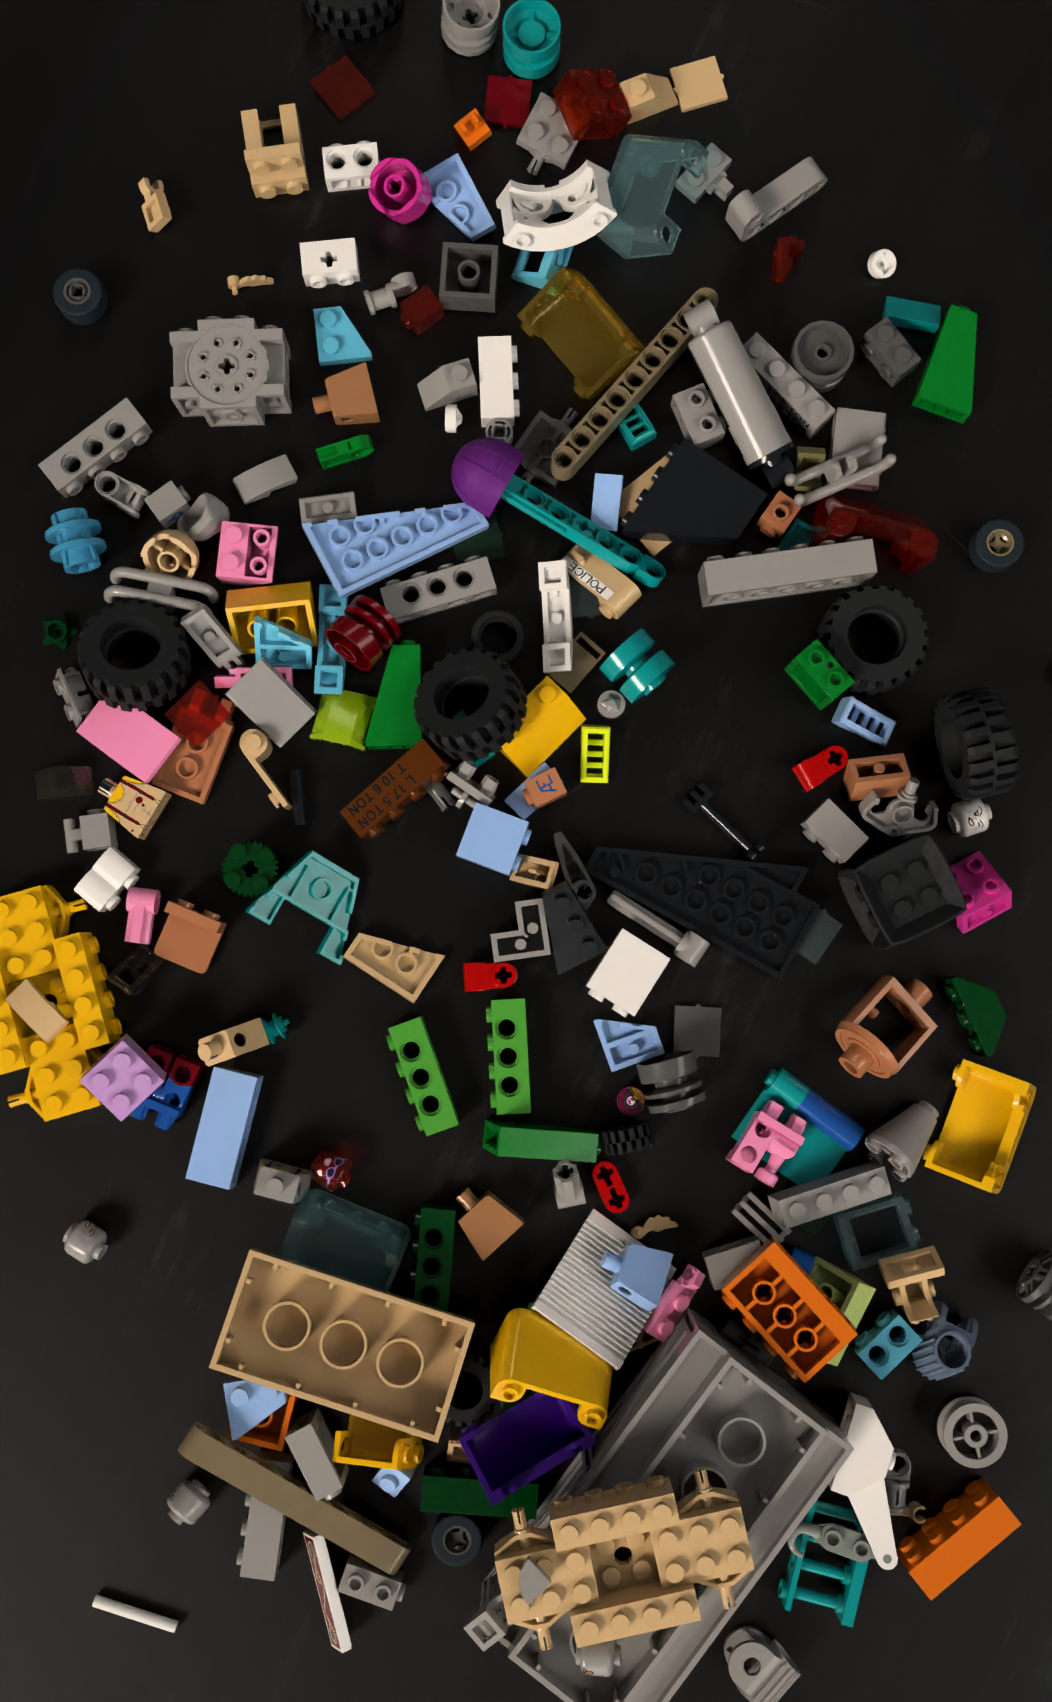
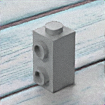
M350 1552L337 1591L392 1611L395 1601H402L407 1584L402 1583L403 1571L399 1570L395 1576L390 1575Z

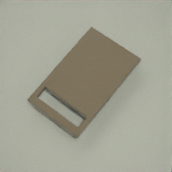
M580 632L573 640L572 671L547 673V675L571 694L606 653L584 633ZM581 637L600 654L598 659L594 658L576 641Z

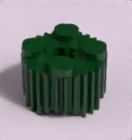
M243 841L242 845L235 844L232 846L229 852H227L228 857H224L226 862L222 863L224 868L221 869L225 872L222 877L227 887L233 889L232 892L248 898L260 897L283 875L281 874L283 868L280 867L282 862L278 861L280 857L275 855L276 852L271 847L257 841ZM251 863H254V866L258 868L257 874L253 873V876L250 877L247 869L248 866H251Z

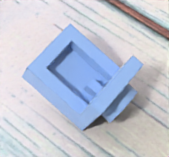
M379 1468L372 1482L395 1498L410 1481L416 1468L405 1470Z

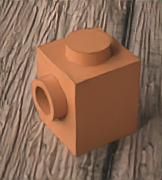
M779 490L756 525L761 527L760 531L767 537H775L779 540L801 507L796 506L792 498Z

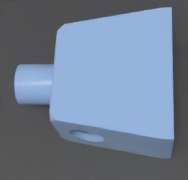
M628 1244L620 1250L619 1255L606 1250L602 1256L600 1267L613 1272L610 1282L611 1289L649 1312L659 1306L673 1254L636 1244Z

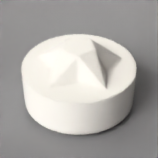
M888 249L873 252L867 263L871 276L876 279L891 276L896 269V257Z
M447 404L445 406V431L447 433H457V427L462 424V414L458 410L457 404Z

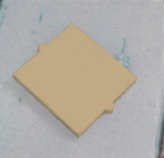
M715 56L669 69L674 86L673 91L677 95L682 113L727 100L728 96L723 83L724 75L720 74Z

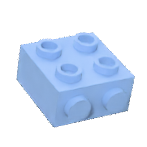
M476 802L456 856L510 876L511 871L517 872L522 856H519L518 852L521 844L527 846L532 830L527 829L529 822Z

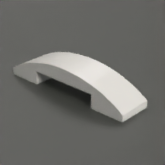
M566 560L538 562L544 645H542L543 672L572 671L573 627Z

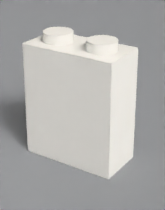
M622 928L585 986L590 988L587 994L600 1002L606 998L614 1003L611 1009L625 1018L628 1013L635 1016L670 961V958Z

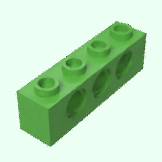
M525 998L491 999V1005L486 1006L487 1023L492 1022L493 1034H487L488 1051H494V1062H489V1079H495L496 1091H490L491 1108L497 1109V1115L531 1113ZM508 1019L514 1023L515 1030L512 1034L503 1035L499 1031L498 1026L502 1020ZM505 1048L513 1049L517 1055L515 1061L504 1063L500 1058L501 1051ZM509 1076L514 1077L518 1082V1087L512 1092L505 1091L501 1085L502 1080Z
M420 1016L388 1028L390 1034L386 1035L390 1050H396L399 1061L395 1062L399 1076L401 1078L405 1077L409 1087L405 1088V1092L410 1105L415 1103L418 1114L414 1115L419 1131L424 1130L426 1136H430L459 1125L460 1120L423 1017ZM415 1042L418 1044L420 1052L417 1057L406 1055L404 1050L406 1043ZM417 1069H425L429 1073V1081L427 1083L419 1084L415 1081L414 1072ZM425 1097H436L439 1101V1107L433 1111L426 1109L423 1104Z

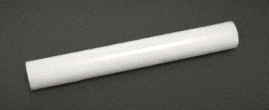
M100 1595L95 1596L92 1607L175 1633L179 1622Z

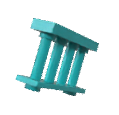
M818 1500L801 1521L812 1523L814 1512L854 1522L856 1526L855 1531L864 1533L854 1510ZM807 1534L798 1535L795 1541L796 1547L803 1554L805 1553L807 1541L818 1543L812 1536ZM791 1551L785 1580L781 1579L779 1582L778 1597L787 1611H791L794 1598L833 1608L841 1625L853 1628L869 1560L857 1562L848 1559L847 1566L844 1565L842 1568L804 1558V1556L800 1558ZM800 1570L841 1580V1593L833 1596L797 1586Z

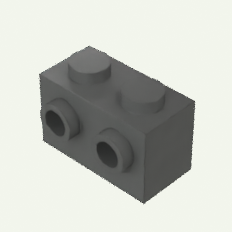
M885 317L865 332L858 345L863 354L873 363L882 378L891 387H894L911 374L921 361V358L888 317Z

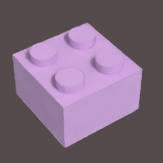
M126 1033L84 1072L80 1082L122 1122L165 1081L167 1073Z

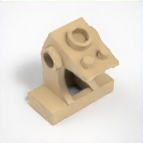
M934 1245L878 1260L880 1271L888 1289H891L895 1305L901 1306L911 1324H919L920 1321H931L939 1317V1313L932 1300L936 1293L930 1279L945 1275V1269Z

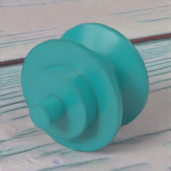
M272 1013V1020L267 1022L263 1018L261 1019L267 1038L272 1044H275V1037L278 1035L284 1039L286 1038V1025L290 1024L288 1018L283 1020L281 1016L277 1017L275 1013Z

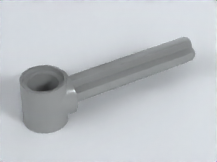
M614 890L607 899V903L673 946L675 948L673 951L674 955L694 968L710 945L709 942L690 930L686 931L685 934L618 890Z

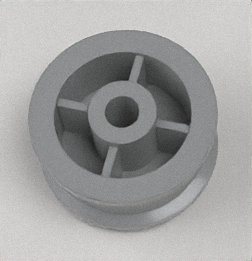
M961 1396L951 1400L941 1410L937 1420V1434L942 1446L955 1461L965 1467H987L996 1462L1006 1448L1008 1434L1004 1420L986 1401L978 1397Z

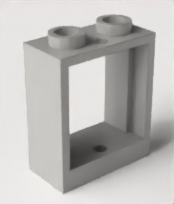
M317 1407L294 1419L284 1437L316 1502L324 1497L326 1500H330L342 1492L341 1488L344 1486L349 1471L347 1464L332 1462L335 1439Z

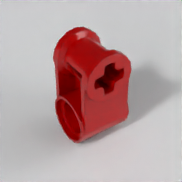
M831 746L819 754L804 760L793 767L792 770L804 790L808 792L828 780V777L843 769L848 762V754L840 746ZM830 754L832 756H839V760L836 762L837 765L835 763H828V759L831 757Z
M463 963L465 992L507 988L512 986L518 978L517 969L511 963ZM502 967H506V971L512 973V977L507 979V983H503V979L497 977V973L502 972Z

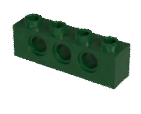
M423 1203L421 1211H416L415 1228L420 1229L419 1240L413 1241L412 1257H417L416 1269L411 1268L410 1286H415L414 1297H409V1299L448 1311L457 1206ZM430 1229H437L442 1234V1239L438 1242H432L427 1238L426 1232ZM428 1258H434L439 1262L440 1267L437 1270L430 1271L424 1266V1261ZM425 1287H432L436 1290L437 1296L434 1299H426L421 1291Z

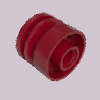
M357 595L351 602V605L345 608L344 616H338L326 629L325 635L330 645L347 662L363 671H369L382 657V650H388L392 642H395L401 635V629L397 621L382 605L367 596Z

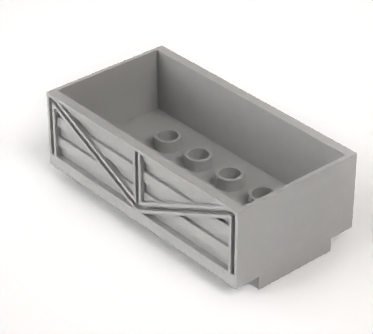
M689 1306L676 1323L673 1332L664 1343L661 1342L609 1411L602 1428L594 1431L592 1435L596 1444L577 1454L537 1508L536 1520L529 1519L527 1524L530 1527L552 1530L549 1503L554 1502L556 1498L564 1495H571L572 1498L583 1496L586 1491L600 1488L603 1491L615 1489V1486L622 1482L642 1483L645 1482L646 1478L654 1475L670 1478L677 1503L680 1499L696 1490L697 1484L693 1469L698 1467L702 1479L700 1467L704 1466L706 1467L708 1481L711 1486L735 1490L755 1570L748 1572L732 1587L736 1606L732 1609L728 1596L729 1609L723 1608L720 1590L699 1583H693L701 1621L616 1639L615 1645H621L620 1666H614L610 1677L585 1675L581 1670V1666L576 1665V1641L570 1611H567L550 1626L549 1630L553 1647L549 1650L545 1637L546 1650L540 1649L537 1631L512 1624L508 1627L506 1635L498 1640L508 1648V1658L564 1702H669L854 1450L831 1415L770 1368L763 1366L761 1362L749 1353L744 1352L735 1342L721 1333L718 1328ZM619 1547L615 1551L614 1556L620 1561H625L631 1556L632 1552L627 1547ZM496 1565L482 1582L480 1608L501 1590Z

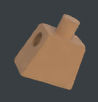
M366 362L326 378L325 384L328 394L312 398L316 414L332 411L336 425L380 422Z
M467 1187L455 1198L466 1210L459 1216L458 1222L483 1261L524 1224V1219L521 1215L490 1191H486L478 1199Z

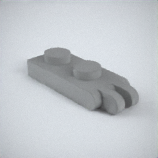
M205 604L200 605L181 618L180 624L218 668L224 666L228 671L229 668H236L232 661L238 667L245 665V661L241 657L243 654L241 647Z

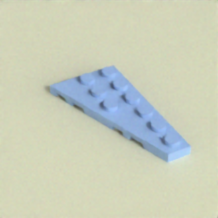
M466 503L443 505L440 508H417L409 512H386L356 516L355 519L339 521L332 519L312 524V522L302 523V528L341 600L487 530L489 524L483 514Z

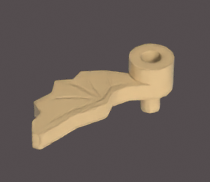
M231 275L227 277L228 288L232 290V294L238 295L237 289L274 284V279L265 275H253L239 280V276Z
M657 1214L654 1218L649 1217L644 1223L643 1228L634 1226L631 1229V1235L635 1239H641L647 1232H659L667 1228L678 1227V1224L675 1221H671L669 1216L661 1217Z

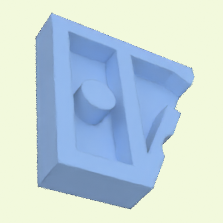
M603 1019L593 1020L611 1072L665 1053L655 1026Z
M241 1378L225 1381L223 1386L232 1441L239 1439L284 1405L288 1400L287 1393Z

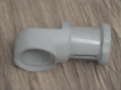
M403 272L394 276L383 288L371 292L368 290L363 291L371 316L375 315L376 311L390 306L393 309L397 308L396 298L413 293L418 288L413 272Z
M894 1448L893 1452L896 1453V1456L904 1458L905 1463L899 1470H888L884 1481L890 1513L903 1514L907 1513L908 1509L905 1499L906 1489L910 1488L911 1461L902 1449Z

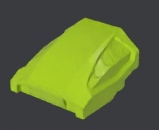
M343 690V695L322 694L316 720L309 738L320 741L325 740L330 743L335 742L343 746L348 745L365 751V740L377 698Z

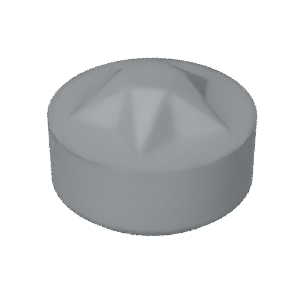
M614 690L602 693L597 702L598 712L606 719L618 718L625 709L624 697Z

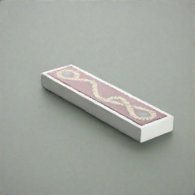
M309 1529L304 1531L303 1534L331 1645L341 1653L352 1649V1644L325 1538Z

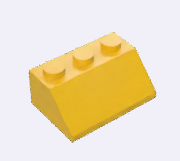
M310 581L227 591L225 611L231 636L241 647L242 655L255 654V616H260L311 639L312 647L318 646L316 611Z
M548 676L527 695V703L525 705L527 712L525 718H521L523 725L519 732L515 731L513 734L514 739L509 744L506 742L501 746V752L527 778L586 720L569 696Z

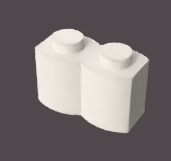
M109 847L97 860L92 869L80 880L74 891L99 912H105L107 909L111 911L121 901L119 895L125 888L129 890L139 880L137 874L141 869L117 848Z

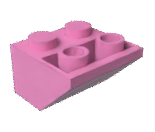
M222 521L216 577L222 584L241 586L272 583L278 526Z

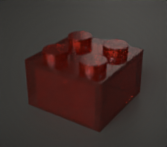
M612 67L568 70L552 91L573 141L616 137L632 118Z

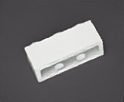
M511 336L478 337L481 426L486 427L495 418L506 419L510 422L511 426H514V417L520 416L519 399L513 398V390H519L518 372H512V363H517V345L511 346Z

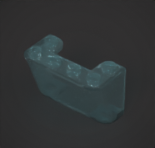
M627 134L624 136L607 181L612 206L616 209L617 216L603 230L597 233V236L623 259L671 255L681 228L665 214V210L681 166H684L695 178H700L709 152L696 140ZM698 159L696 165H693L691 160ZM665 226H667L670 232L668 242H665L662 235Z

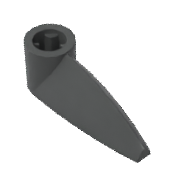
M554 833L555 848L563 880H568L575 894L579 895L578 899L587 911L596 896L593 882L563 833Z

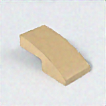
M25 979L5 999L45 1042L50 1043L69 1023L53 1002L48 1001L35 984L28 979Z

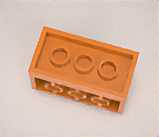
M773 1235L722 1281V1299L732 1310L738 1308L741 1311L743 1323L752 1333L758 1331L763 1336V1345L774 1357L777 1354L781 1356L784 1369L794 1380L799 1377L806 1383L858 1335L850 1320ZM760 1284L769 1285V1292L759 1293L758 1286ZM788 1307L789 1314L780 1316L778 1309ZM801 1331H810V1336L808 1338H799V1333Z

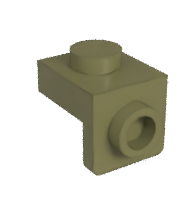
M797 446L793 465L796 473L824 462L826 457L825 448ZM821 475L793 486L794 490L808 493L822 487Z

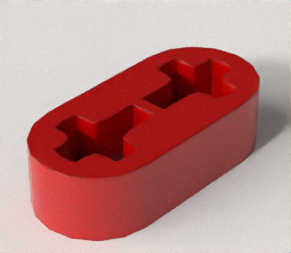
M599 1160L592 1168L593 1180L606 1208L612 1213H621L629 1205V1195L616 1166L609 1160ZM601 1166H605L606 1169H612L613 1172L609 1174L612 1183L607 1185L603 1177H597ZM615 1188L618 1196L624 1195V1198L621 1199L622 1205L616 1206L615 1203L610 1204L608 1202L612 1199L609 1189Z

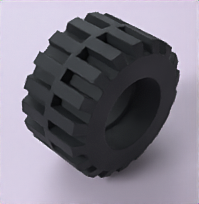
M468 1345L460 1372H470L476 1375L482 1383V1389L476 1396L468 1399L459 1398L453 1394L445 1422L449 1423L450 1420H454L455 1426L461 1427V1422H467V1426H469L476 1420L480 1424L485 1421L487 1414L490 1416L494 1412V1406H497L499 1400L490 1397V1354L487 1351L484 1354L481 1353L480 1347L475 1346L474 1349H469Z

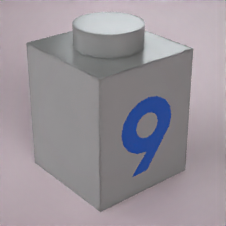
M169 481L144 499L165 529L177 522L191 508L187 503L191 500L182 485L177 488L172 481Z

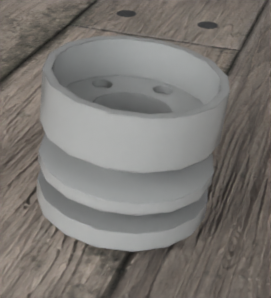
M442 0L441 31L447 46L457 54L467 57L479 56L488 51L495 42L497 35L500 0Z

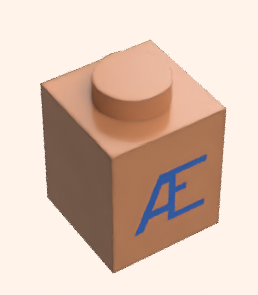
M555 767L524 781L526 789L522 790L528 806L534 804L536 810L567 795V791Z

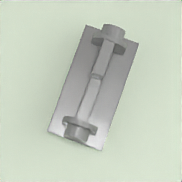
M70 667L63 674L61 668H59L53 684L59 696L63 695L66 702L64 710L68 720H73L76 728H78L82 719H86L95 706L90 694L80 697L78 693L87 690L80 671H76L75 667Z

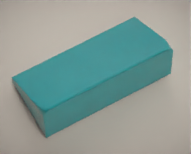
M887 296L882 320L888 317L894 326L936 333L940 327L941 306Z

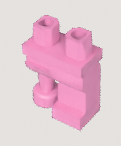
M768 1100L761 1111L753 1113L734 1148L729 1151L725 1159L743 1171L753 1174L765 1151L771 1153L765 1168L759 1167L754 1177L774 1188L778 1181L775 1173L785 1159L792 1158L796 1154L799 1146L804 1142L805 1138L801 1135L807 1122L795 1114H791L785 1125L781 1124L777 1119L784 1108L773 1100Z

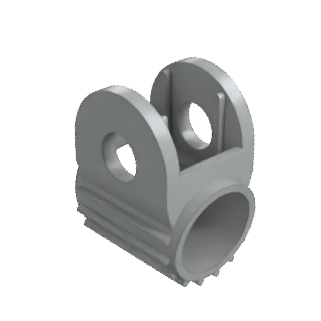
M740 1626L731 1631L725 1640L724 1655L728 1663L730 1676L740 1693L750 1702H778L801 1675L781 1644L776 1639L771 1641L762 1631L753 1626Z

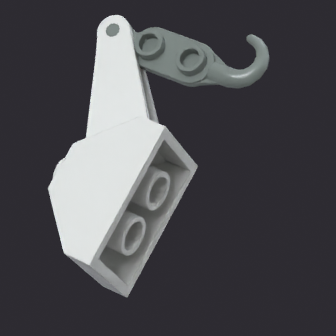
M850 1392L840 1428L854 1450L828 1485L831 1491L849 1497L864 1533L836 1523L812 1524L801 1522L789 1537L787 1543L792 1553L802 1558L804 1554L796 1547L795 1541L798 1535L807 1534L812 1536L827 1551L857 1562L875 1559L881 1568L891 1570L897 1565L898 1557L884 1478L887 1471H892L894 1467L896 1453L893 1452L894 1448L868 1399Z

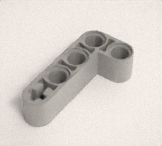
M807 157L753 195L748 189L739 193L730 202L725 220L740 241L744 242L819 191L826 184L828 178L814 159Z

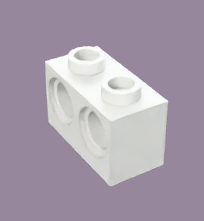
M359 141L356 144L350 145L335 143L329 147H322L324 174L328 192L370 188L371 172L380 162L377 142ZM363 161L371 162L367 166L360 165V163ZM336 164H344L341 168H333Z

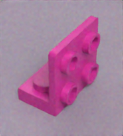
M978 851L950 866L961 888L967 908L965 912L956 917L957 927L963 934L1012 908L1011 889L981 852Z

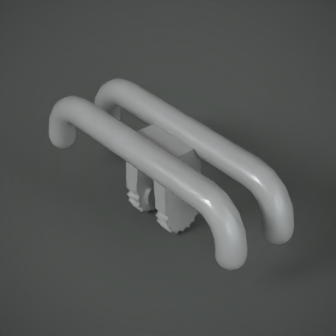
M880 433L871 441L797 474L788 473L784 480L787 486L799 485L822 474L825 475L829 483L806 494H797L794 497V504L799 507L806 506L890 468L897 459L895 454L892 453L882 460L856 471L858 469L856 459L882 447L887 441V436Z
M123 566L116 567L110 572L111 582L119 584L122 578L149 582L147 590L120 585H112L104 590V600L108 603L114 602L115 596L144 602L150 601L156 603L157 608L159 605H164L170 613H174L176 608L193 611L203 604L196 600L177 597L175 588L202 593L208 597L212 604H216L219 601L217 591L207 583Z

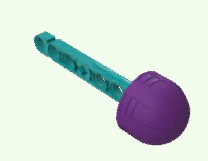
M483 437L470 441L457 453L451 472L454 489L464 503L489 518L500 499H503L622 572L633 575L632 578L648 587H658L666 576V570L660 562L647 554L643 555L629 543L516 476L515 473L526 455L524 452L503 440ZM527 498L533 499L538 505L531 503ZM551 512L558 514L562 520L553 516ZM599 541L607 544L610 547V549L601 545ZM623 555L629 557L633 563L627 561ZM647 570H650L653 573H655L657 577H654L651 574H649Z

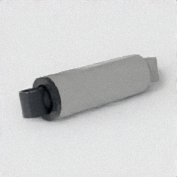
M706 299L683 312L684 319L694 336V339L688 343V347L729 426L728 429L736 445L739 447L749 471L760 465V469L771 490H774L785 484V476L788 473L797 474L785 452L794 447V444L731 321L726 320L720 323L714 307L709 299Z

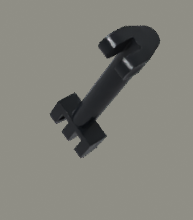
M699 780L695 785L702 794L699 795L691 788L687 793L695 801L691 803L688 798L683 796L680 802L692 814L700 808L754 862L765 850L763 845L759 842L753 844L708 801L714 793Z

